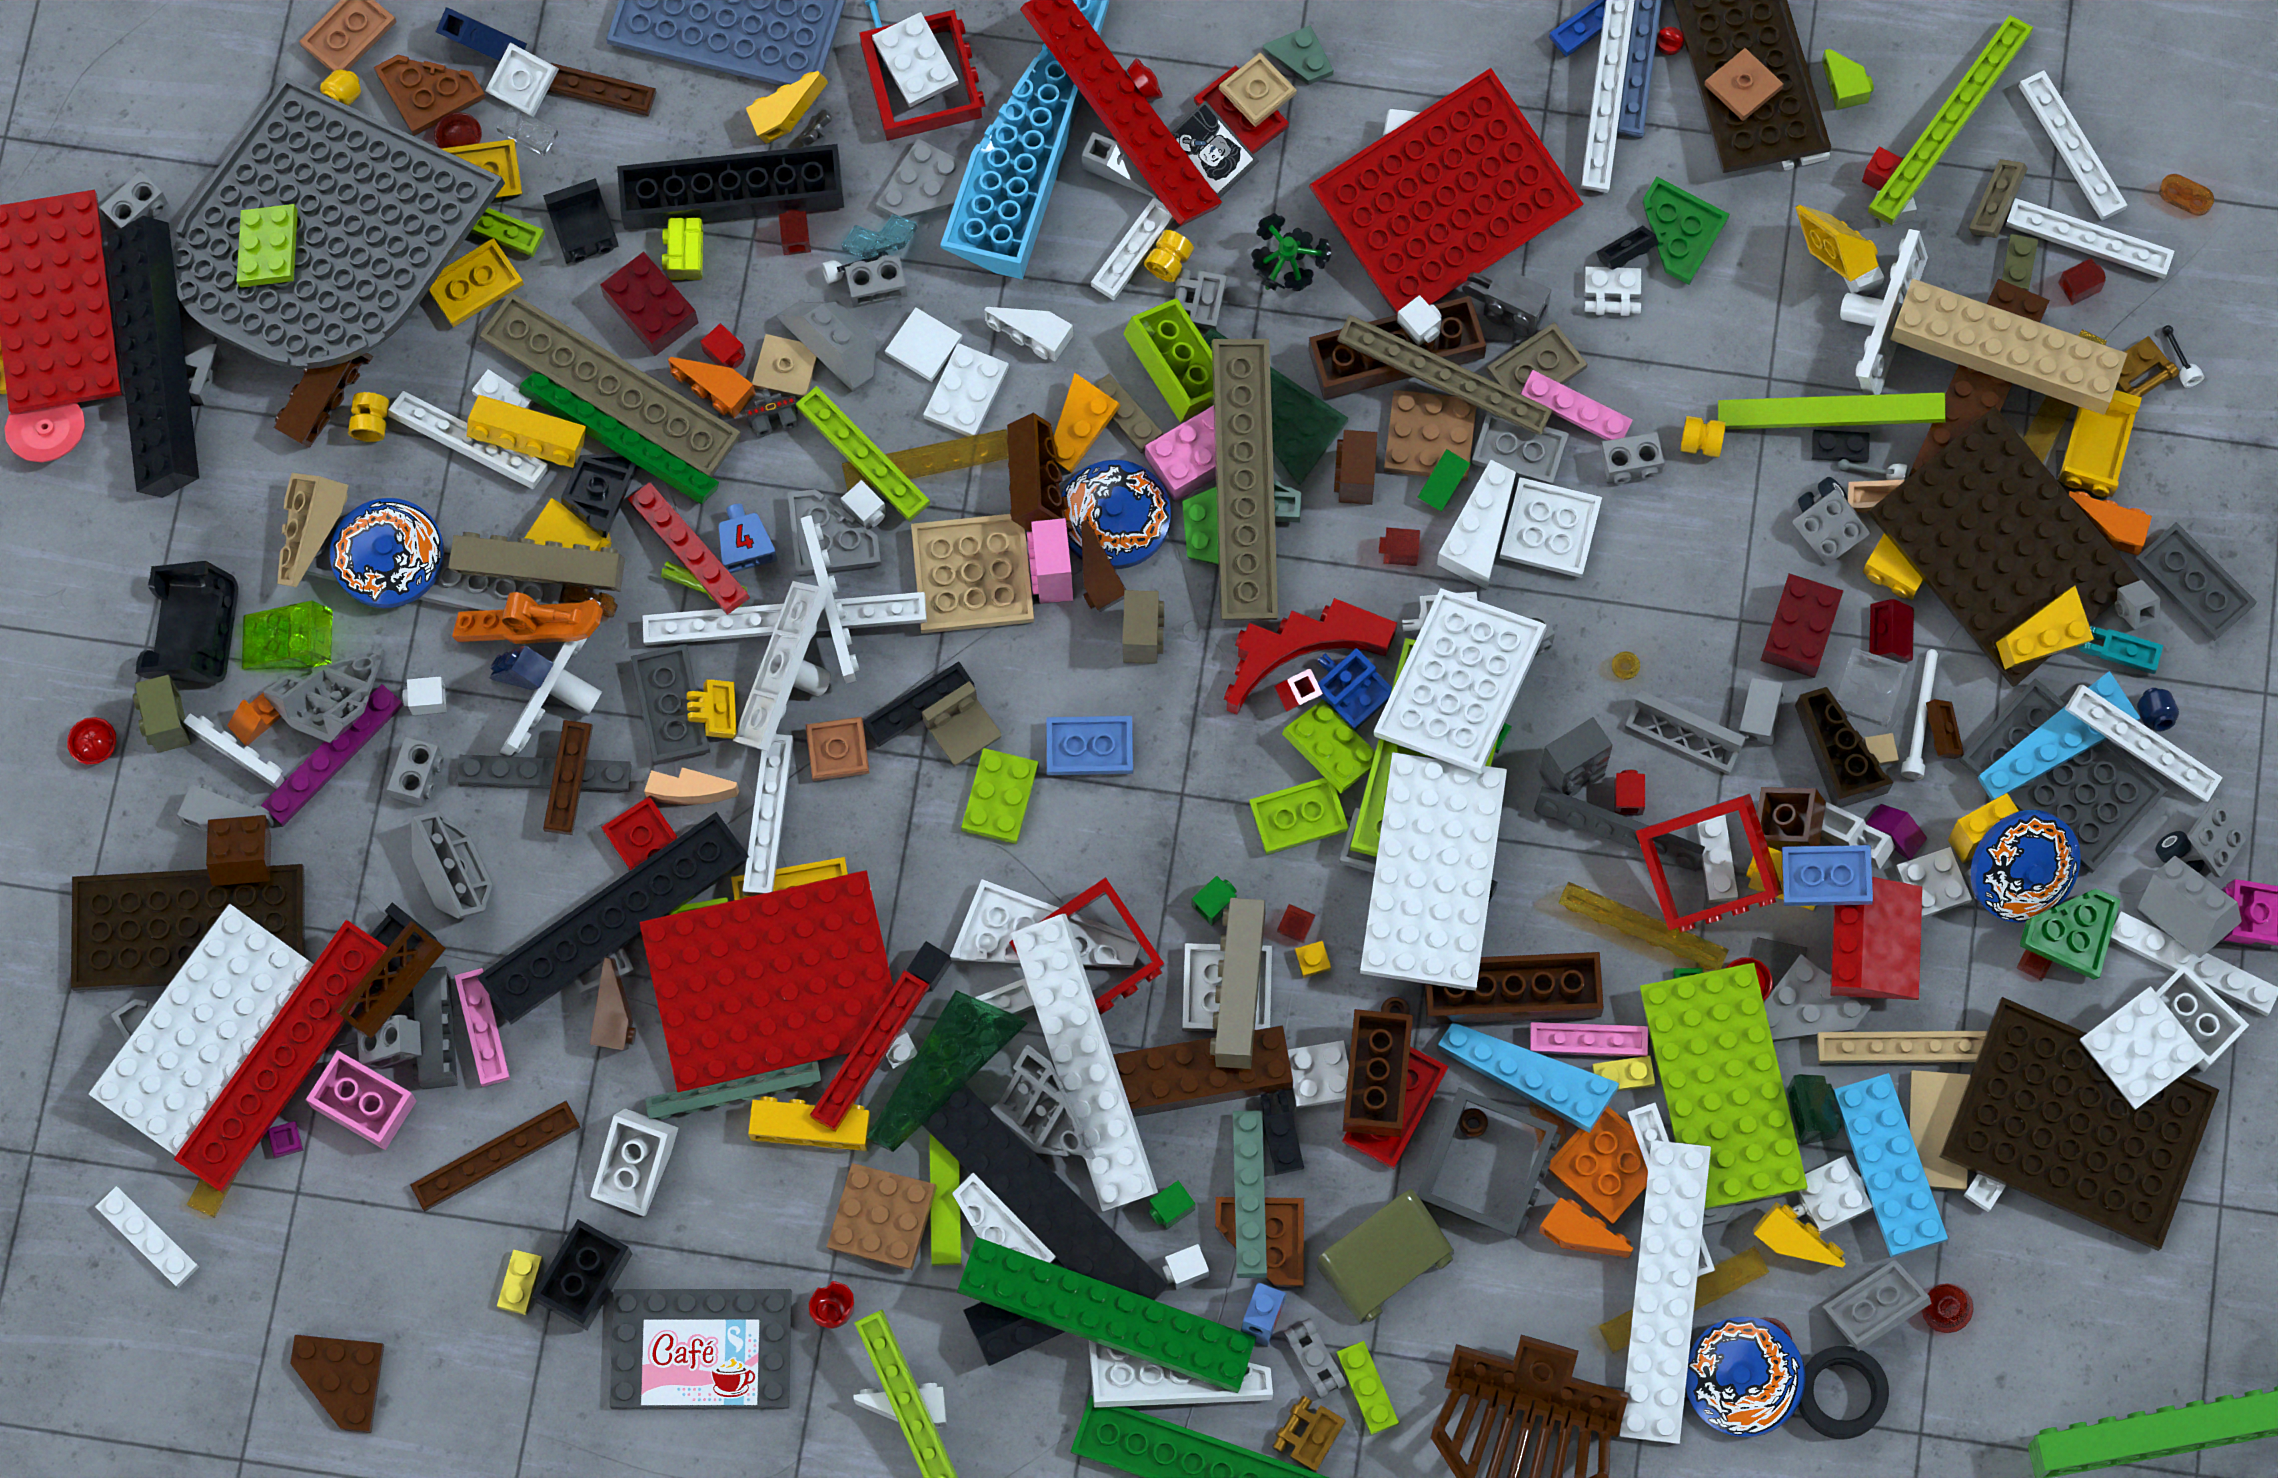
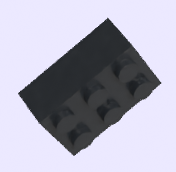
M577 1219L532 1296L536 1303L588 1331L631 1258L632 1252L628 1246Z

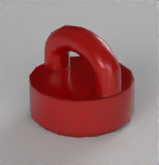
M1676 27L1661 29L1656 40L1657 48L1665 55L1679 53L1684 43L1683 34Z

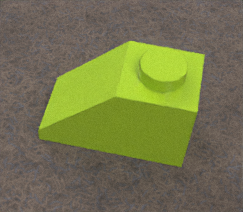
M1832 49L1824 50L1821 63L1836 110L1868 103L1871 92L1874 91V85L1871 76L1866 75L1864 67Z

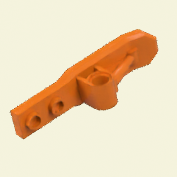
M512 592L508 594L506 606L503 610L458 612L452 637L457 642L508 640L515 644L579 641L589 638L600 625L603 609L595 599L577 603L538 605L530 596L524 593Z

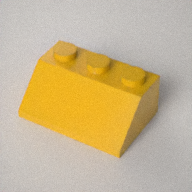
M1803 205L1795 207L1809 252L1851 282L1879 266L1876 259L1878 251L1875 244L1871 240L1862 237L1857 230H1852L1844 221H1839L1831 214Z

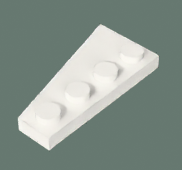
M974 1173L952 1193L979 1238L1049 1263L1056 1258Z

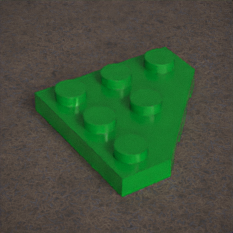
M1656 176L1642 203L1651 231L1656 234L1659 242L1656 246L1665 273L1690 285L1728 221L1730 214Z
M2095 888L2027 919L2019 946L2093 980L2098 979L2102 972L2121 899Z

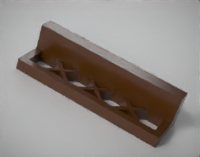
M410 921L336 1012L358 1032L372 1039L446 948L438 941L429 937L414 922ZM415 932L422 940L414 949L407 950V939ZM400 956V966L398 969L388 972V962L392 957ZM381 979V989L379 992L369 995V985L373 980ZM363 1002V1011L356 1019L347 1013L354 1003Z

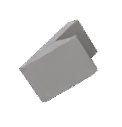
M210 344L185 357L187 374L192 375L188 381L189 394L194 403L205 405L222 358V354L216 344Z

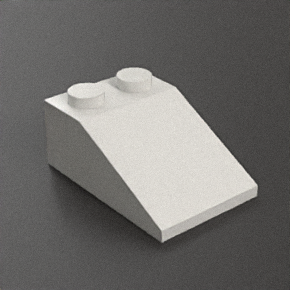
M623 1109L613 1116L590 1197L645 1216L670 1158L678 1127L653 1118L649 1119L645 1115L628 1109Z

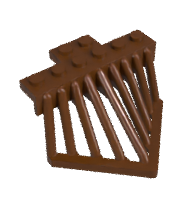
M1521 1334L1514 1360L1456 1344L1444 1388L1451 1391L1434 1423L1430 1438L1456 1478H1475L1500 1404L1506 1405L1486 1478H1498L1518 1409L1525 1412L1507 1478L1520 1477L1537 1414L1543 1416L1528 1478H1541L1555 1420L1561 1421L1550 1478H1563L1573 1425L1579 1426L1574 1478H1586L1592 1430L1597 1431L1599 1435L1598 1472L1589 1478H1609L1611 1436L1618 1437L1629 1393L1572 1377L1579 1351ZM1463 1394H1467L1469 1398L1451 1440L1445 1428L1460 1397ZM1482 1399L1488 1400L1468 1463L1466 1464L1460 1455V1451L1478 1405Z

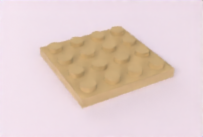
M1010 514L911 524L917 592H924L926 595L927 622L920 623L922 634L1034 622L1025 528L1013 522Z

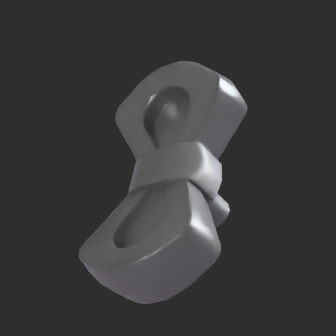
M827 110L820 111L816 115L812 126L799 136L800 141L807 146L815 142L818 135L821 138L825 135L822 129L832 121L830 112Z

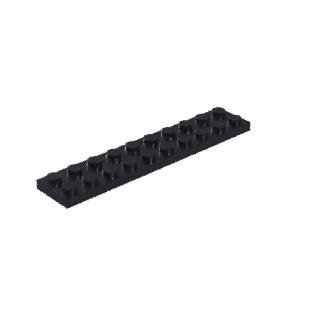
M715 812L478 975L477 978L507 1021L512 1025L603 962L604 958L610 957L642 935L639 922L672 914L746 863L749 855L719 814Z
M959 1079L919 1121L971 1174L974 1173L1068 1270L1152 1300H1156L1170 1286L962 1080Z

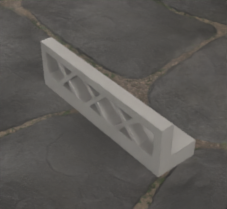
M1642 690L1625 725L1627 730L1730 775L1746 739L1745 736ZM1640 711L1649 715L1654 725L1643 728L1634 724V720ZM1672 725L1677 728L1679 737L1671 740L1663 737L1660 728ZM1695 736L1701 738L1706 748L1694 751L1689 748L1687 739ZM1723 748L1732 752L1733 754L1728 765L1717 761L1713 751Z

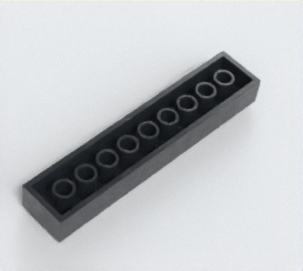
M143 215L107 236V246L136 492L163 498L198 480L199 469L169 223Z

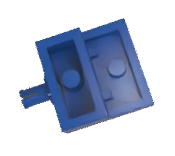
M1357 648L1338 665L1326 653L1318 659L1317 662L1329 672L1318 682L1323 693L1319 697L1322 700L1324 699L1354 731L1388 702L1392 687L1376 672V667Z

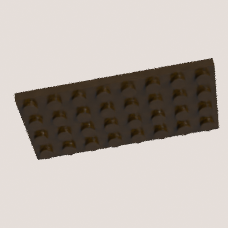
M1672 0L1723 173L1830 152V140L1787 0ZM1746 48L1784 85L1783 89L1742 121L1705 86V80Z
M304 865L270 866V881L212 886L207 869L72 876L71 989L73 991L168 986L228 904L234 906L305 958Z

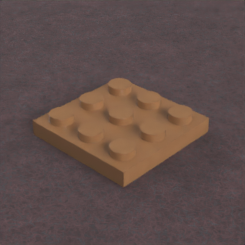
M1394 390L1384 472L1430 477L1446 449L1470 462L1476 406L1454 396ZM1469 467L1463 475L1462 481H1468Z
M852 1163L827 1248L912 1271L937 1189L936 1184Z

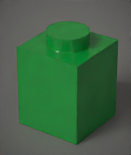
M1216 876L1192 898V907L1213 926L1223 916L1224 908L1229 909L1230 898H1237L1235 894L1237 891L1228 880L1222 881Z
M1179 1180L1149 1200L1151 1210L1148 1212L1158 1226L1163 1224L1166 1230L1195 1210V1202Z

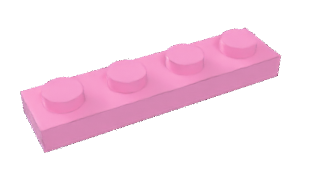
M1534 370L1530 372L1520 393L1553 409V414L1607 441L1624 438L1632 422V419Z
M483 968L458 974L454 977L482 1087L511 1079L491 997L477 978L478 975L484 972Z
M1531 1022L1530 1051L1539 1054L1644 1057L1648 1055V1026Z

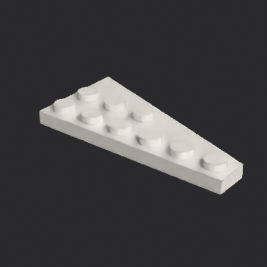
M982 879L950 955L951 960L1020 963L1019 958L1009 945V942L1013 940L1011 933L1040 922L1059 908ZM1077 914L1068 919L1083 966L1134 967L1141 949V945L1134 935Z

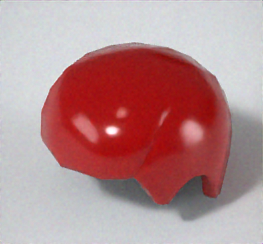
M832 1281L824 1288L818 1287L808 1303L809 1315L821 1327L834 1329L843 1326L854 1312L853 1292L847 1285L837 1281Z

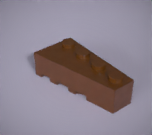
M365 353L341 364L304 369V376L300 383L296 384L290 392L288 404L278 412L274 428L310 448L330 420L329 410L339 407L344 400L345 387L351 383L355 384L360 377V373H358L359 367L363 362L369 364L374 356Z

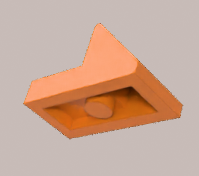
M262 693L250 704L245 699L242 700L227 726L245 746H248L282 716L265 698L264 693Z

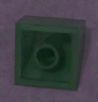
M1794 1075L1787 1088L1800 1144L1805 1145L1835 1139L1839 1132L1838 1129H1841V1119L1838 1111H1833L1831 1101H1834V1092L1831 1083L1827 1084L1823 1075Z

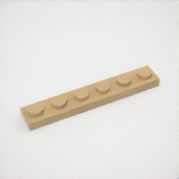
M1987 1031L1818 1032V1063L1976 1062Z

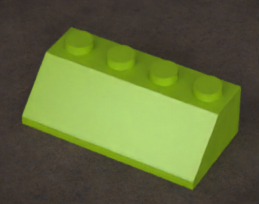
M1178 298L1132 316L1123 335L1180 423L1214 405L1212 350Z

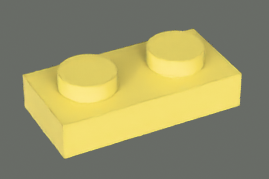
M1650 1056L1592 1064L1594 1074L1619 1083L1617 1092L1655 1086Z
M513 1249L497 1303L498 1308L527 1315L543 1261L542 1256Z

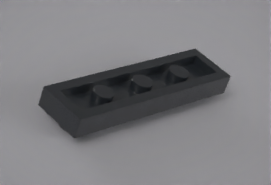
M958 661L863 721V724L878 747L922 721V711L969 681L975 687L974 682Z

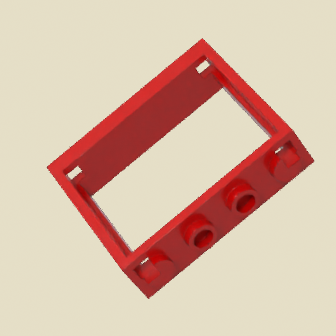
M955 9L925 16L924 18L933 34L950 30L970 104L899 122H894L875 52L877 47L872 39V35L895 24L859 32L863 55L887 141L982 118V108L986 107L982 91L977 92L975 83H979L976 67H970L968 59L973 58L969 42H963L962 35L966 34L962 19L957 20Z
M1750 794L1636 831L1668 930L1678 928L1679 933L1696 928L1694 922L1705 920L1706 924L1722 920L1721 914L1729 911L1735 916L1750 911L1748 905L1759 903L1760 907L1776 903L1775 897L1783 894ZM1738 810L1765 891L1679 917L1653 837Z
M1106 877L1040 921L1042 922L1060 914H1066L1069 919L1106 894L1151 960V963L1095 1000L1099 1015L1114 1007L1112 1001L1122 995L1126 999L1139 990L1136 985L1146 979L1149 983L1156 979V977L1162 974L1160 969L1164 967V962ZM1011 940L1009 945L1018 957L1014 942Z

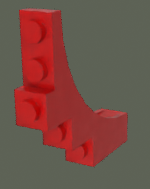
M1334 598L1331 606L1326 605L1324 607L1320 621L1291 611L1288 619L1283 617L1277 633L1249 623L1246 631H1240L1235 646L1238 647V657L1243 659H1240L1235 671V675L1238 676L1235 684H1229L1224 696V700L1227 701V711L1237 715L1248 695L1262 679L1279 666L1299 656L1320 650L1342 648L1355 650L1357 648L1358 650L1386 657L1396 634L1397 622Z

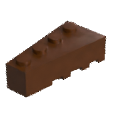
M1033 412L1007 425L1009 491L1011 498L1010 515L1013 522L1029 532H1032L1031 522L1066 518L1064 510L1069 508L1067 498L1061 497L1059 483L1063 482L1061 471H1059L1054 463V459L1058 455L1051 424ZM1067 520L1066 527L1067 533L1073 531L1072 522Z

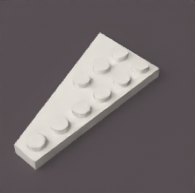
M1089 1340L1094 1407L1263 1401L1273 1399L1271 1368L1248 1363L1241 1388L1238 1393Z

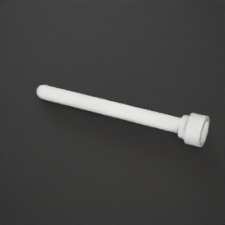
M1934 649L1928 650L1926 654L1910 756L1902 763L1901 776L1912 780L1924 778L1925 765L1923 764V759H1921L1928 718L1926 702L1931 700L1938 653Z

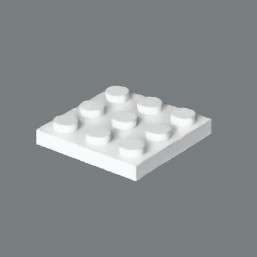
M1520 477L1499 558L1582 578L1602 497Z
M1185 943L1183 1031L1217 1032V1029H1213V1013L1219 1012L1220 1003H1215L1216 985H1222V977H1218L1219 960H1224L1225 952L1220 951V944ZM1263 945L1255 1030L1270 1028L1272 946Z
M2151 986L2080 1039V1042L2134 1110L2138 1109L2206 1057Z

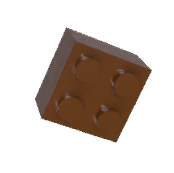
M1344 430L1343 439H1337L1334 492L1339 493V503L1372 505L1378 432Z
M1761 787L1757 816L1768 847L1782 852V847L1820 845L1826 801L1816 788Z
M266 815L208 820L206 866L212 886L270 881L271 833Z

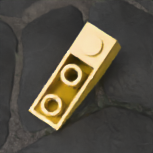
M819 71L806 73L797 82L791 85H783L777 89V92L768 97L758 98L752 105L746 107L757 136L768 144L791 132L828 84L827 79Z
M1775 1202L1753 1228L1754 1235L1776 1253L1842 1268L1846 1264L1845 1258L1842 1256L1844 1254L1843 1250L1832 1241L1829 1244L1824 1242L1819 1237L1821 1232L1809 1222L1806 1225L1797 1219L1798 1213L1787 1204L1781 1206Z

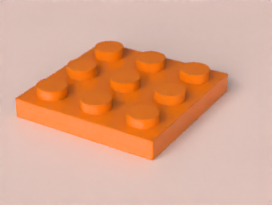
M1609 1106L1606 1107L1590 1133L1579 1128L1549 1161L1551 1163L1548 1171L1611 1226L1614 1225L1647 1187L1648 1170L1633 1127Z

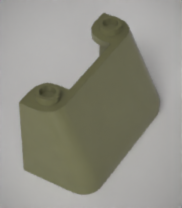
M1411 1188L1324 1251L1318 1258L1317 1268L1358 1322L1362 1323L1366 1319L1368 1322H1371L1382 1314L1381 1307L1387 1299L1423 1272L1436 1266L1439 1270L1447 1266L1453 1260L1454 1249L1421 1199Z

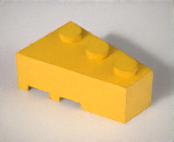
M2076 586L2064 591L1996 642L2005 669L2076 648L2094 640Z

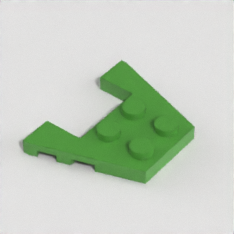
M1215 486L1183 500L1182 503L1187 557L1219 565Z

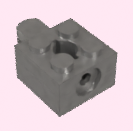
M1500 266L1493 281L1480 274L1471 272L1467 277V282L1462 287L1466 295L1485 303L1483 315L1490 322L1508 326L1514 333L1520 336H1534L1548 311L1551 289L1503 266Z

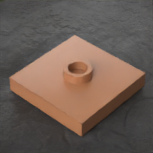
M1746 48L1705 80V86L1742 121L1783 89L1784 85Z
M862 717L805 724L813 781L870 774Z

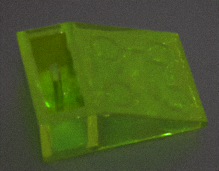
M311 600L244 615L242 669H299L331 664L333 610Z

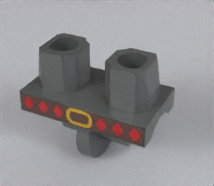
M768 388L762 390L764 398L754 400L755 407L745 410L749 426L754 428L759 438L773 433L770 425L771 421L780 419L783 429L797 426L796 414H798L794 396L782 399L781 393L770 396Z

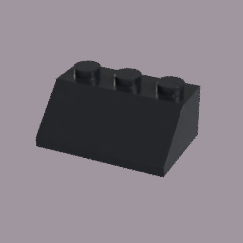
M982 1301L963 1310L988 1366L1065 1332Z

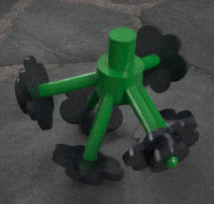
M1273 213L1259 221V228L1256 234L1261 236L1263 240H1269L1274 235L1279 241L1278 250L1270 252L1266 246L1261 249H1254L1251 253L1254 260L1252 266L1255 270H1259V273L1257 272L1256 275L1263 278L1261 284L1265 285L1266 290L1272 289L1276 291L1279 286L1284 290L1285 288H1292L1294 291H1301L1312 284L1314 272L1311 269L1303 270V268H1298L1296 260H1302L1306 254L1315 255V265L1319 269H1324L1325 263L1329 262L1331 258L1328 239L1320 238L1316 249H1313L1311 245L1313 241L1312 234L1308 231L1302 232L1300 228H1295L1292 233L1288 232L1282 237L1280 232L1281 226L1285 223V218ZM1290 261L1293 272H1288L1284 275L1285 286L1275 282V279L1284 262Z

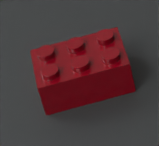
M644 251L600 284L603 297L654 356L658 355L699 323L696 310Z
M1789 573L1760 661L1815 678L1843 590Z

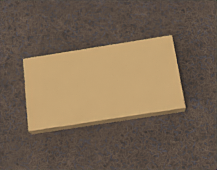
M1915 1070L1910 1072L1908 1127L1930 1189L1967 1190L1968 1169L1939 1156L1968 1083L1969 1074Z

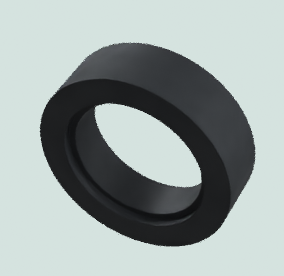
M1834 1346L1824 1349L1813 1356L1805 1366V1388L1798 1408L1805 1421L1815 1431L1824 1436L1834 1439H1851L1861 1436L1874 1427L1887 1407L1889 1399L1887 1377L1880 1364L1863 1350L1857 1351L1855 1347ZM1833 1365H1847L1857 1369L1864 1375L1871 1389V1402L1863 1415L1853 1420L1842 1421L1829 1417L1819 1408L1814 1397V1383L1817 1375L1825 1368Z

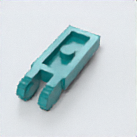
M2090 626L2093 638L2104 640L2103 646L2088 642L2078 647L2079 651L2088 655L2099 656V658L2155 674L2164 645L2115 630H2105Z

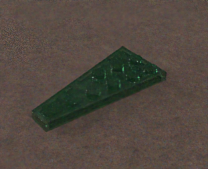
M1210 328L1203 337L1211 350L1213 339H1228L1213 328ZM1270 366L1273 453L1300 486L1348 423V417Z
M955 990L866 1138L871 1143L894 1152L949 1100L954 1092L958 1091L1028 1023L1022 1017Z

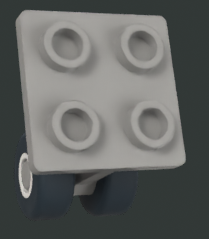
M1826 477L1818 484L1820 492L1818 495L1814 496L1812 492H1806L1798 499L1803 513L1793 520L1795 527L1826 565L1833 562L1871 532L1848 503V497L1843 488L1831 477Z
M2212 798L2188 835L2183 831L2169 833L2157 843L2155 851L2163 862L2167 863L2172 857L2176 856L2198 873L2203 869L2205 862L2215 877H2222L2246 841V838L2220 800Z

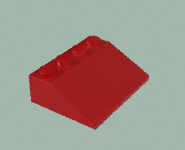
M1872 877V905L1833 906L1830 996L1919 1000L1922 886Z

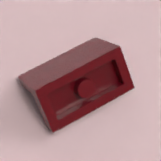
M1895 599L1870 604L1869 658L1877 661L1895 656L1906 662L1912 661L1914 608Z

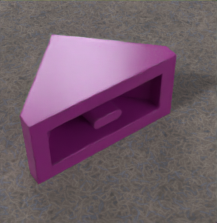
M1880 804L1866 822V825L1891 836L1895 845L1894 850L1909 861L1927 840L1926 835L1908 812L1884 804Z

